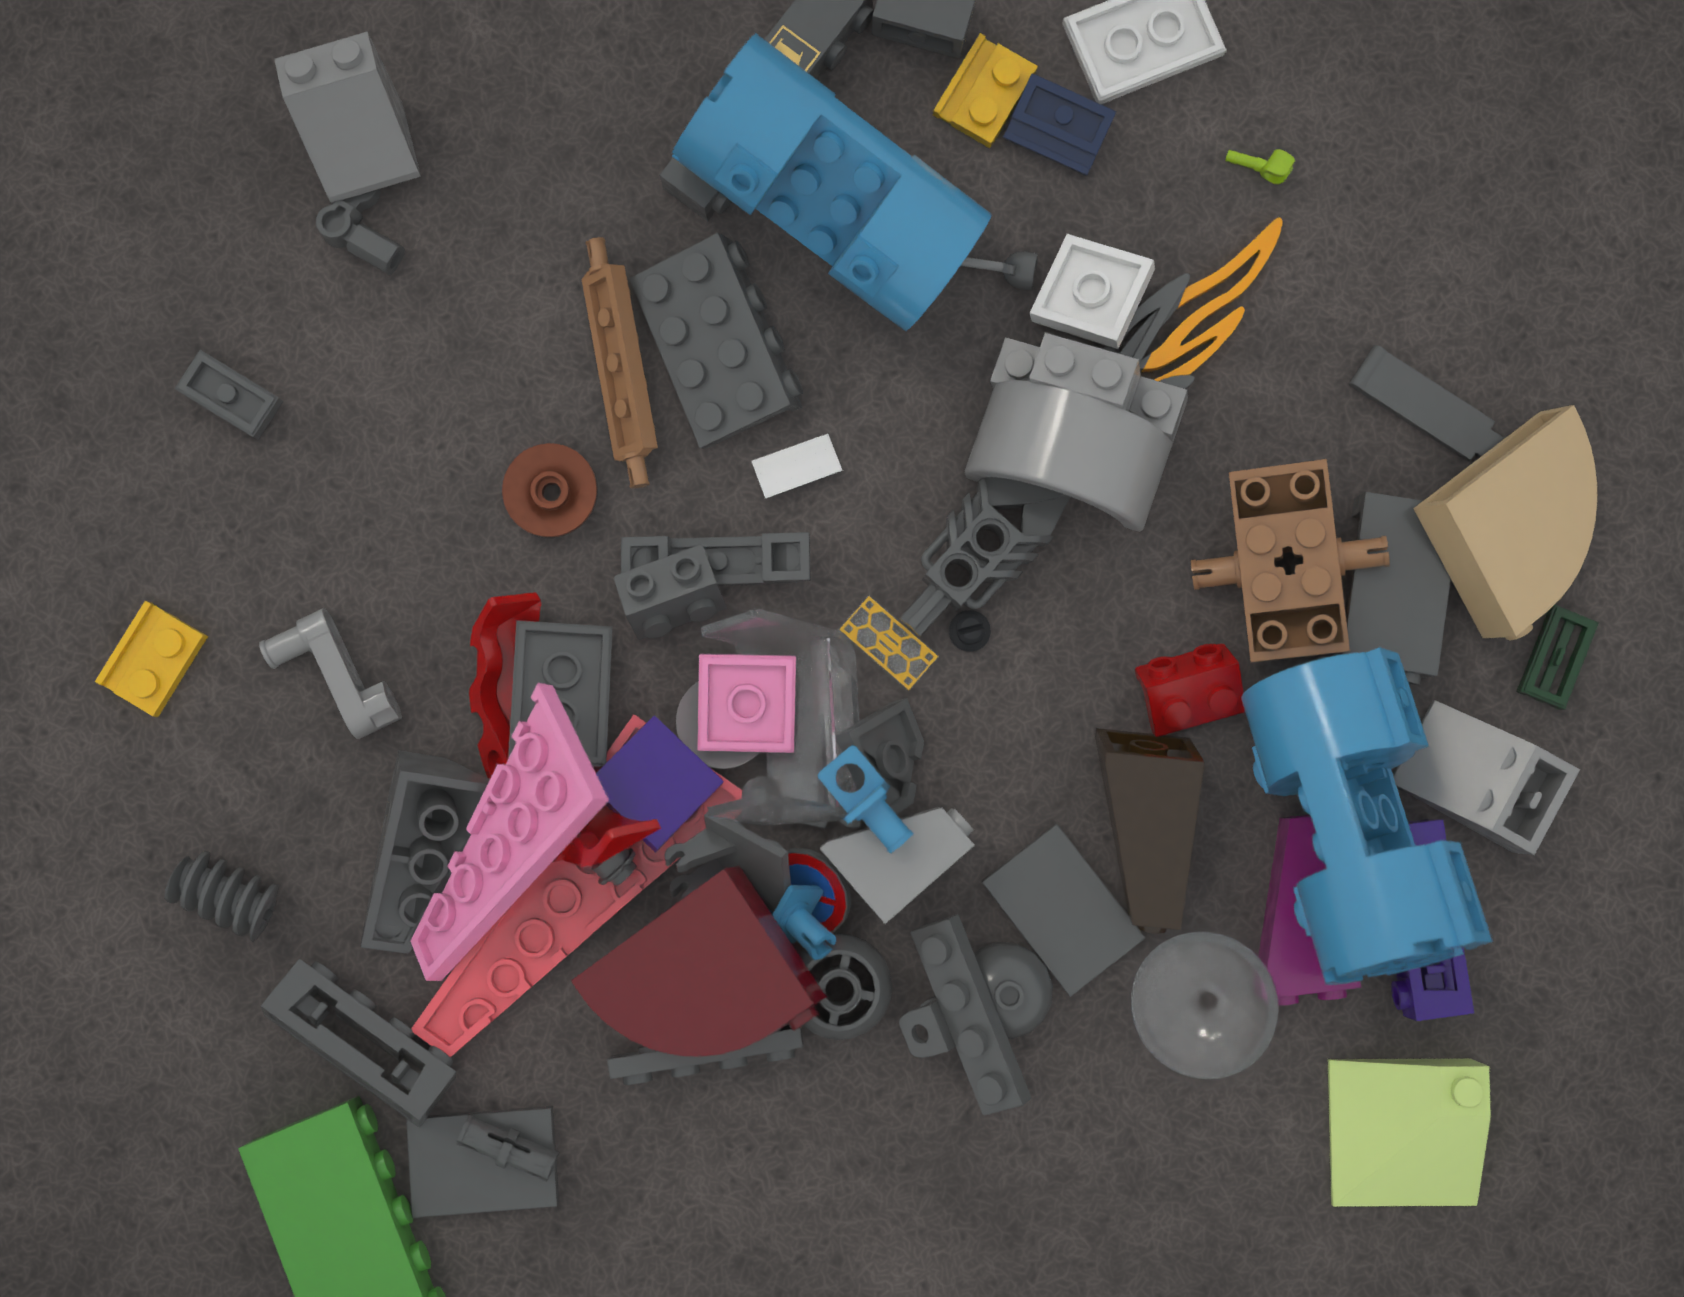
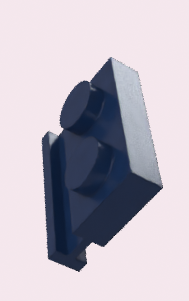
M1031 73L1003 138L1087 176L1117 111Z

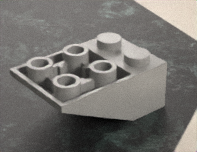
M1433 700L1421 721L1429 747L1417 750L1412 758L1396 767L1393 777L1397 788L1512 853L1535 855L1580 769L1535 744Z

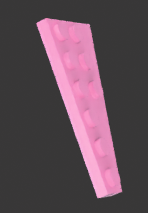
M537 683L531 699L536 704L527 722H518L511 736L516 744L506 764L496 766L466 827V830L471 835L463 851H455L447 866L452 874L443 892L433 894L410 941L426 981H442L609 801L553 685Z

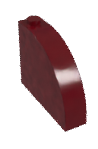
M740 866L721 870L571 980L588 1006L615 1031L649 1049L679 1056L704 1057L736 1051L772 1035L788 1024L795 1031L818 1015L813 1006L826 998V995Z

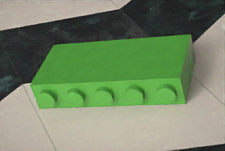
M360 1096L253 1139L238 1148L295 1297H446L441 1287H433L427 1271L431 1268L429 1252L423 1241L416 1242L409 1225L413 1222L410 1203L404 1195L398 1196L391 1179L396 1175L393 1159L386 1149L380 1150L374 1132L378 1131L375 1113L369 1104H362Z

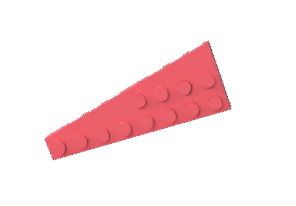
M634 714L607 751L606 763L647 722ZM712 769L724 781L723 784L656 853L643 840L628 847L627 849L632 848L635 851V857L632 861L636 864V868L618 886H615L612 882L600 885L598 883L600 877L592 870L593 865L581 867V865L563 860L552 861L454 967L411 1028L412 1032L429 1045L439 1048L449 1057H452L681 857L677 858L670 866H667L665 862L666 850L674 844H684L706 828L704 815L710 809L727 818L746 801L749 794Z

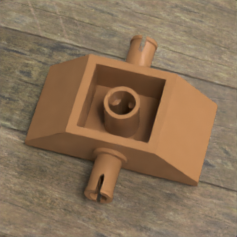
M1327 459L1229 472L1238 550L1234 551V556L1191 560V571L1193 574L1212 572L1211 574L1192 576L1194 590L1237 584L1238 588H1242L1251 663L1350 652L1341 576H1345L1346 570L1379 566L1389 567V552L1368 554V552L1387 550L1386 535L1379 538L1342 542L1341 537L1336 538ZM1287 552H1293L1295 558L1303 559V564L1295 566V574L1286 575L1283 567H1275L1276 561L1282 560L1283 554Z

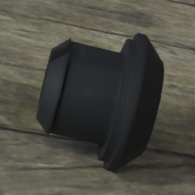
M965 610L956 614L949 626V637L952 643L958 649L966 652H973L983 648L989 641L991 634L987 618L974 610Z

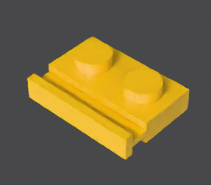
M980 33L934 108L933 116L944 120L960 132L991 148L1020 100L1031 73L1035 74L1038 66L999 43L997 45L986 40L985 35Z
M144 601L95 682L112 690L114 694L151 716L159 717L208 636L155 604Z

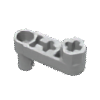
M325 608L297 620V626L270 639L259 642L261 653L272 669L308 651L313 653L342 718L356 739L365 737L402 719L400 707L385 681L367 689L364 688L334 620Z

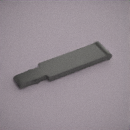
M1378 345L1372 347L1349 383V386L1466 461H1470L1474 455L1480 458L1506 438L1491 430L1496 421Z

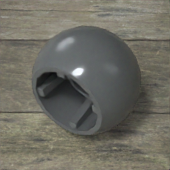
M839 933L834 934L836 936L835 945H830L826 940L824 942L832 948V951L825 957L841 954L840 965L831 966L823 972L820 978H816L812 974L826 995V998L820 1003L830 1012L829 1016L815 1009L818 1015L803 1026L812 1033L826 1039L845 1040L863 1035L879 1023L891 1001L892 980L885 959L874 946L854 935ZM804 948L798 954L809 971H811L816 963L822 960L812 959ZM850 957H854L867 967L873 977L874 986L867 985L861 987L860 978L849 967ZM838 976L850 980L854 987L851 997L841 1002L829 998L825 990L828 981ZM860 999L869 1000L865 1008L855 1015L839 1019V1014L848 1013L853 1010Z

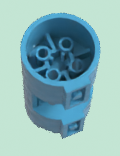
M755 33L728 65L723 77L719 80L708 98L704 99L672 151V157L747 214L751 215L757 209L832 266L828 272L830 276L902 330L907 331L923 315L953 277L983 233L992 214L916 155L911 156L836 99L834 92Z
M1379 647L1369 652L1327 657L1286 669L1259 681L1243 693L1241 700L1255 744L1252 747L1255 762L1253 763L1255 778L1258 784L1264 788L1266 794L1280 796L1299 795L1301 805L1308 814H1311L1316 833L1313 835L1315 852L1327 867L1325 870L1304 878L1297 883V887L1293 888L1297 900L1294 903L1295 915L1300 926L1305 929L1307 936L1312 937L1325 984L1339 985L1359 982L1363 980L1362 975L1374 977L1384 974L1388 976L1460 956L1463 954L1462 948L1471 950L1480 945L1491 943L1492 939L1460 842L1441 840L1428 845L1415 846L1391 769L1408 761L1415 755L1417 750L1429 747L1399 653Z

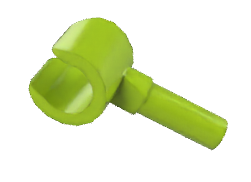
M1276 149L1268 161L1260 157L1256 158L1229 150L1225 161L1254 169V171L1260 172V175L1270 183L1279 185L1286 180L1293 170L1295 159L1288 152Z

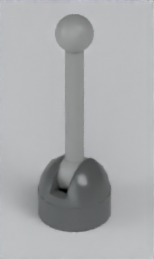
M1015 252L1004 263L966 257L960 266L1003 272L1005 280L1011 286L1032 291L1038 253Z

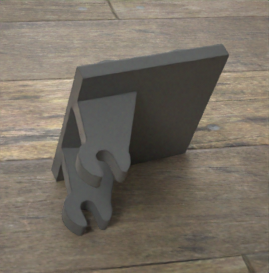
M711 809L704 815L706 828L684 844H674L666 850L665 862L667 866H670L677 858L682 857L676 863L677 872H685L694 866L705 863L691 874L681 875L673 879L670 884L672 897H675L682 889L687 888L681 895L683 899L721 870L740 866L767 908L774 912L786 889L791 885L788 851L784 850L776 841L764 839L747 830L739 821L733 818L727 819Z

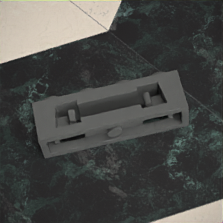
M299 959L261 1004L264 1016L420 1128L456 1080V1071L451 1068L454 1061L435 1046H430L426 1050L413 1041L412 1038L415 1035L412 1032L413 1030L400 1020L392 1017L387 1022L374 1013L373 1010L377 1007L375 1003L358 990L353 989L348 994L334 983L338 979L337 976L324 965L315 961L310 967ZM317 995L335 1008L338 1018L398 1061L404 1057L422 1070L419 1074L411 1069L408 1063L401 1060L391 1073L393 1076L391 1080L410 1091L408 1095L385 1079V1070L321 1024L329 1012L326 1009L328 1006L325 1003L314 999ZM299 1012L302 1013L304 1016L309 1018L310 1021L315 1026H317V1028L315 1029L314 1027H312L310 1024H308L303 1019L298 1017L297 1014Z

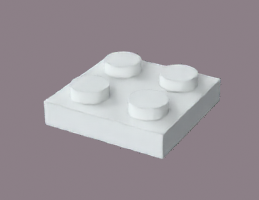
M1066 234L1030 311L1031 320L1040 325L1119 349L1155 270L1154 260Z

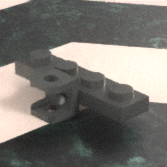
M956 914L911 931V936L935 996L922 1003L920 1007L907 1012L899 1020V1025L910 1053L915 1057L925 1058L948 1052L956 1047L983 1116L1023 1106L1032 1097L959 915ZM918 1024L926 1028L928 1032L927 1041L918 1037L916 1033V1026Z

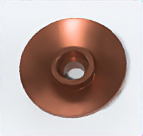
M545 443L526 449L512 461L503 479L502 496L508 514L523 530L540 537H559L573 532L588 519L596 503L597 482L591 466L577 451L561 444ZM549 485L560 487V496L555 501H548L544 497V490Z

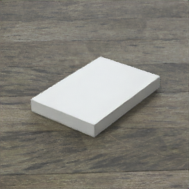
M1108 0L1065 17L1062 22L1094 99L1099 104L1106 103L1224 56L1227 51L1205 0Z

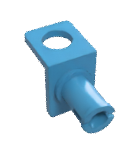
M855 745L849 746L818 773L819 780L847 812L843 819L848 824L854 819L857 822L862 819L887 848L889 854L894 852L914 834L885 801L888 797L886 792L890 788L889 784ZM852 763L858 765L864 772V785L856 792L844 791L837 783V771L845 764Z
M790 885L775 911L770 912L790 943L797 941L812 959H822L832 951V948L824 940L830 945L836 944V936L828 931L812 915L823 894V890L817 885Z

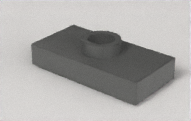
M199 350L175 387V390L257 440L260 439L283 403V400L202 350Z

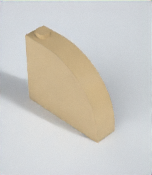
M1574 405L1537 413L1413 508L1482 638L1505 637L1506 640H1515L1531 632L1533 629L1532 624L1552 608L1570 588L1587 556L1596 521L1597 478L1591 445Z

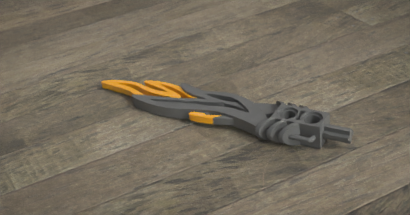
M1282 218L1274 219L1236 257L1213 274L1186 287L1190 280V274L1185 273L1149 297L1137 308L1125 336L1143 320L1147 319L1146 322L1132 336L1119 354L1139 359L1140 372H1153L1167 366L1204 343L1214 340L1209 347L1187 363L1154 379L1155 381L1187 389L1195 380V377L1191 374L1207 361L1235 330L1245 312L1244 307L1237 308L1188 343L1181 346V342L1198 324L1238 298L1254 281L1277 243L1282 228ZM1258 253L1248 273L1234 287L1192 313L1170 334L1159 348L1143 358L1157 332L1168 321L1173 312L1221 284ZM1109 346L1104 348V350L1114 352L1116 349ZM997 477L980 479L977 484V494L972 499L969 492L962 499L961 512L956 517L954 510L947 515L946 528L922 554L921 563L927 570L922 581L928 587L899 619L911 632L921 637L949 605L956 611L963 604L971 609L983 607L1005 582L1013 581L1020 577L1023 571L1016 569L1021 564L1031 563L1038 557L1039 554L1032 553L1036 547L1046 546L1054 539V536H1051L1070 496L1012 479ZM1022 508L1021 532L1004 518L997 509ZM982 530L994 532L1000 541L999 549L993 552L981 549L977 544V533ZM946 542V552L933 564L930 559ZM952 564L963 566L969 575L968 584L961 587L951 585L946 580L945 568ZM991 583L977 600H973L970 597L981 584Z

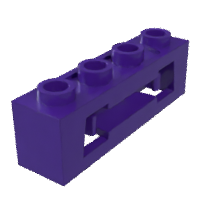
M1424 819L1408 822L1415 846L1428 845L1441 840L1447 841L1443 819ZM1462 948V955L1441 961L1438 965L1431 964L1396 973L1398 981H1393L1391 984L1392 998L1397 1010H1402L1404 1017L1415 1021H1423L1474 1013L1464 948Z

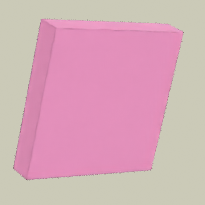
M699 654L697 751L794 753L796 656Z

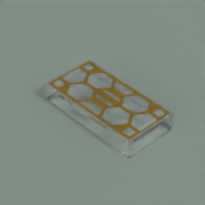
M870 595L861 602L838 629V632L907 692L915 686L940 657Z

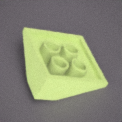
M1328 1059L1332 1206H1477L1491 1118L1489 1066L1473 1059Z

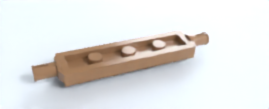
M592 238L585 242L590 268L582 278V285L614 460L626 461L630 488L646 487V485H650V482L648 480L645 458L658 446L648 397L647 381L644 375L639 348V338L631 304L630 289L628 287L625 266L609 264L605 238Z

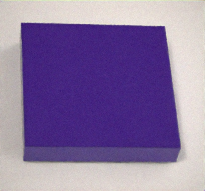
M655 715L596 772L609 799L605 804L609 809L633 820L648 821L657 819L661 829L642 839L655 853L724 782Z

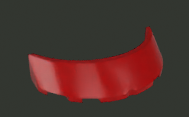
M536 592L491 597L488 599L472 628L470 647L474 646L478 650L477 676L469 688L471 713H478L483 722V735L477 746L488 779H491L497 765L506 764L508 760L516 621L539 622L541 599ZM604 805L553 862L563 860L581 865V867L600 864L661 829V826L657 819L648 821L633 820L615 813Z

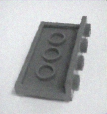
M716 233L629 278L695 438L702 449L725 441L787 410L794 412L802 408L798 397L803 394L802 385L793 369L787 370L780 354L785 351L783 340L774 326L769 327L763 314V310L767 309V303L758 285L755 283L751 284L745 268L749 267L748 257L738 241L732 242L731 239L720 233Z

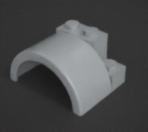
M1048 333L1044 334L1040 347L1005 337L990 380L993 391L964 471L965 477L976 482L987 477L1006 478L1044 487L1083 501L1108 513L1121 522L1125 528L1138 532L1142 531L1188 401L1187 389L1142 377L1139 359Z

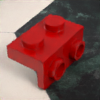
M1225 644L1200 645L1192 652L1174 657H1157L1149 661L1148 664L1135 668L1136 678L1144 691L1149 723L1155 737L1245 712L1241 700L1244 692L1239 662Z

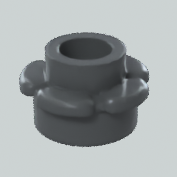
M626 848L608 860L593 865L592 870L600 877L598 883L605 885L608 882H612L615 886H618L624 882L636 868V864L632 861L635 857V851L632 848Z

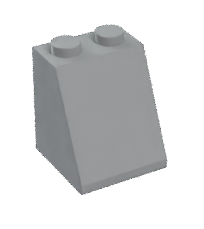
M368 32L274 59L283 99L331 203L421 177L402 101Z
M935 807L900 818L914 834L891 854L887 852V848L870 828L829 839L821 845L820 850L886 924L974 846L967 837L974 830L955 808H951L946 813L943 808Z

